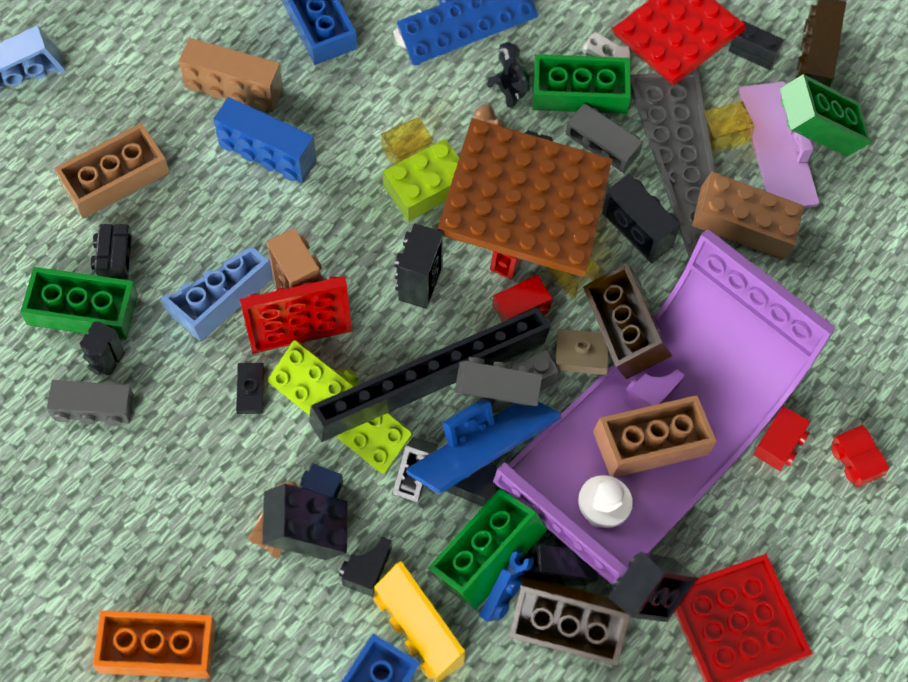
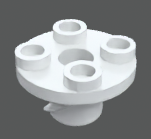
M607 475L595 476L589 479L582 486L578 496L581 513L589 521L590 525L596 528H612L622 524L630 515L633 506L632 496L627 486L617 478Z

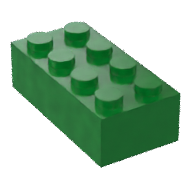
M535 54L532 110L577 112L585 103L590 107L596 108L600 113H628L631 98L630 58Z
M804 74L780 88L781 103L786 110L787 125L792 132H796L845 156H849L871 143L859 102Z
M33 267L20 313L29 326L89 334L88 330L93 322L99 321L115 329L119 339L127 340L138 292L134 282L129 280Z
M500 488L429 565L428 569L443 587L476 610L490 595L502 569L508 567L511 554L514 551H522L521 560L548 529L534 510Z

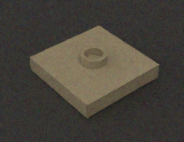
M558 329L555 361L558 371L607 375L608 347L602 333Z

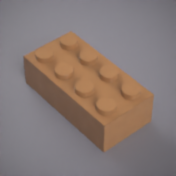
M192 38L188 39L179 58L184 85L193 92H204L217 99H227L230 97L243 104L253 106L259 111L267 110L274 112L284 90L280 63Z
M142 123L54 168L60 184L82 219L169 174L166 158Z
M712 171L701 186L692 226L704 231L709 229L715 235L784 260L796 245L804 205Z
M295 228L266 241L275 289L297 287L305 282L315 283L324 281L319 271L322 269L319 259L316 255L311 256L308 251L310 247L305 236H299Z
M697 395L601 417L593 430L608 473L614 478L707 456L717 442Z

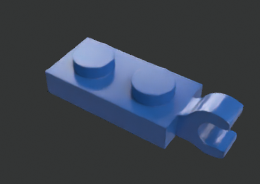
M514 551L511 554L508 567L502 569L479 614L485 621H497L505 617L509 611L508 604L521 587V579L524 575L522 571H527L533 566L534 560L532 558H526L523 565L520 563L522 551Z

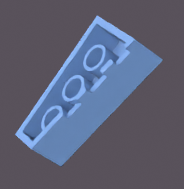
M39 26L27 29L25 32L0 43V90L2 85L16 86L22 84V79L36 76V79L46 77V72L57 70V73L66 71L59 49Z
M250 247L223 262L224 266L215 271L209 270L205 272L203 277L190 284L188 282L180 287L181 290L171 296L168 293L161 297L167 313L196 339L202 342L241 307L240 299L246 298L250 294H255L273 278L269 260L255 248Z

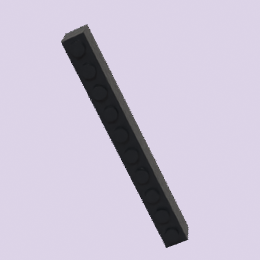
M537 307L311 405L309 423L322 443L456 383L459 362L468 361L469 357L484 359V364L493 366L494 362L506 361L544 344L551 326Z

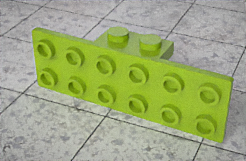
M297 340L291 343L268 378V383L308 415H310L311 405L357 386L362 382L358 380L359 376L348 368L334 370ZM387 413L336 437L381 474H385L403 450L413 432L390 413Z

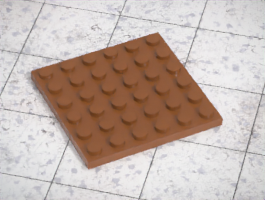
M471 118L437 230L444 232V237L584 277L589 263L613 159Z

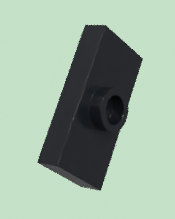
M238 363L237 414H263L264 363Z

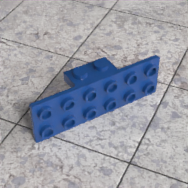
M438 0V6L401 19L396 24L412 65H417L537 18L538 12L533 0Z
M482 398L443 422L447 445L407 468V474L436 493H442L485 465L490 464L498 457L511 451L514 447L532 438L535 434L550 427L561 419V413L538 401V406L513 404L493 416L490 401Z

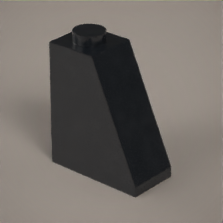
M491 462L469 477L456 483L446 492L483 507L500 489L493 482L498 468Z
M539 544L529 550L520 560L522 565L526 558L534 560L533 566L529 570L522 571L524 575L564 586H586L598 580L599 573L571 549Z

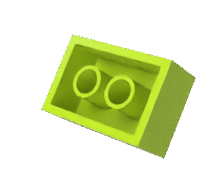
M446 139L382 171L384 188L408 222L446 202L459 160L458 155Z

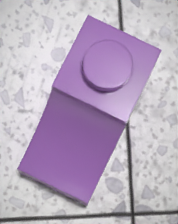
M678 369L663 377H652L645 373L639 380L635 378L626 389L628 395L625 403L634 410L665 403L679 389L685 375Z

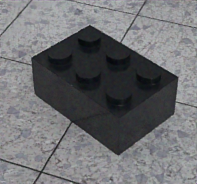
M627 174L607 189L602 214L651 264L674 247L680 227L678 219L674 214L668 213L662 207L657 197L651 196L645 190L640 180L634 179L630 174Z
M414 223L411 232H406L403 241L404 251L403 253H398L394 267L397 268L395 273V279L397 280L395 290L398 291L399 301L427 309L443 268L444 232Z
M286 483L264 491L262 544L323 560L346 554L348 501Z
M639 552L630 560L629 568L625 574L613 584V591L609 598L632 618L668 622L696 583L698 577L674 558Z

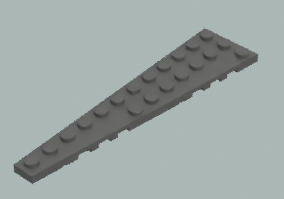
M692 71L674 86L659 73L630 75V90L671 208L680 224L679 230L690 259L701 234L704 232V230L692 226L701 186L712 171L715 172L698 71ZM719 236L725 243L728 244L726 238Z

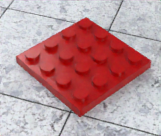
M648 0L613 27L612 32L621 42L674 86L745 30V24L716 0Z
M332 276L324 281L315 283L305 282L297 287L287 289L277 288L269 293L250 294L246 298L240 299L252 354L290 346L294 340L304 343L352 332L345 276Z
M767 553L699 577L675 611V615L704 682H743L812 655Z

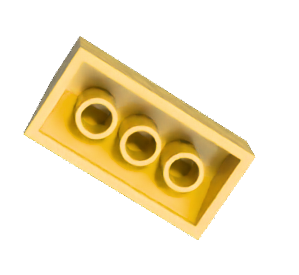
M400 561L374 587L376 596L373 600L381 612L386 610L390 615L391 619L388 621L397 634L401 632L407 641L404 642V645L412 656L417 654L422 662L421 670L428 679L433 677L435 682H439L464 665L465 651L402 561Z

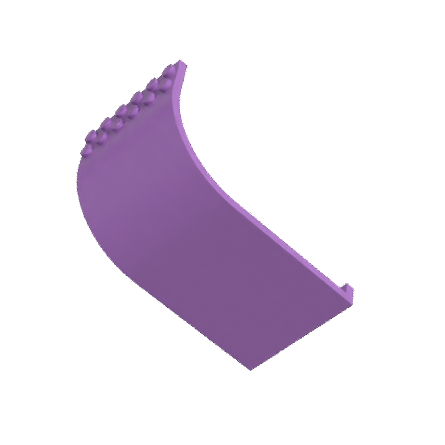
M709 229L701 234L681 278L655 315L673 356L629 379H626L616 368L615 364H613L607 370V375H601L561 413L560 420L543 430L508 465L503 463L497 469L493 480L502 490L534 510L549 531L612 585L628 570V564L632 557L639 554V552L651 553L747 450L801 383L836 330V327L830 324L827 319L817 314L805 302L795 297L784 286L773 280L762 269L747 260L740 252H737ZM678 369L685 377L679 389L667 402L697 395L717 441L707 456L617 477L618 480L627 486L633 500L631 513L622 524L616 527H593L581 513L578 496L582 486L589 479L600 475L610 476L593 434L599 418L634 410L625 403L628 395L626 389L633 379L639 380L645 373L652 377H663Z

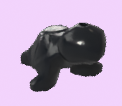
M509 42L502 43L499 46V61L503 66V70L489 77L486 84L488 88L497 84L505 95L507 107H512L530 90V77L518 59L520 56L519 47Z

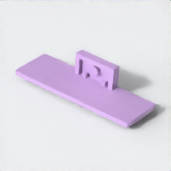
M785 82L740 87L739 95L765 191L804 205L803 208L818 206L819 199L808 164L810 155L814 151V141L796 132H792L787 125L788 118L786 110L781 103L782 96L780 88L786 85Z

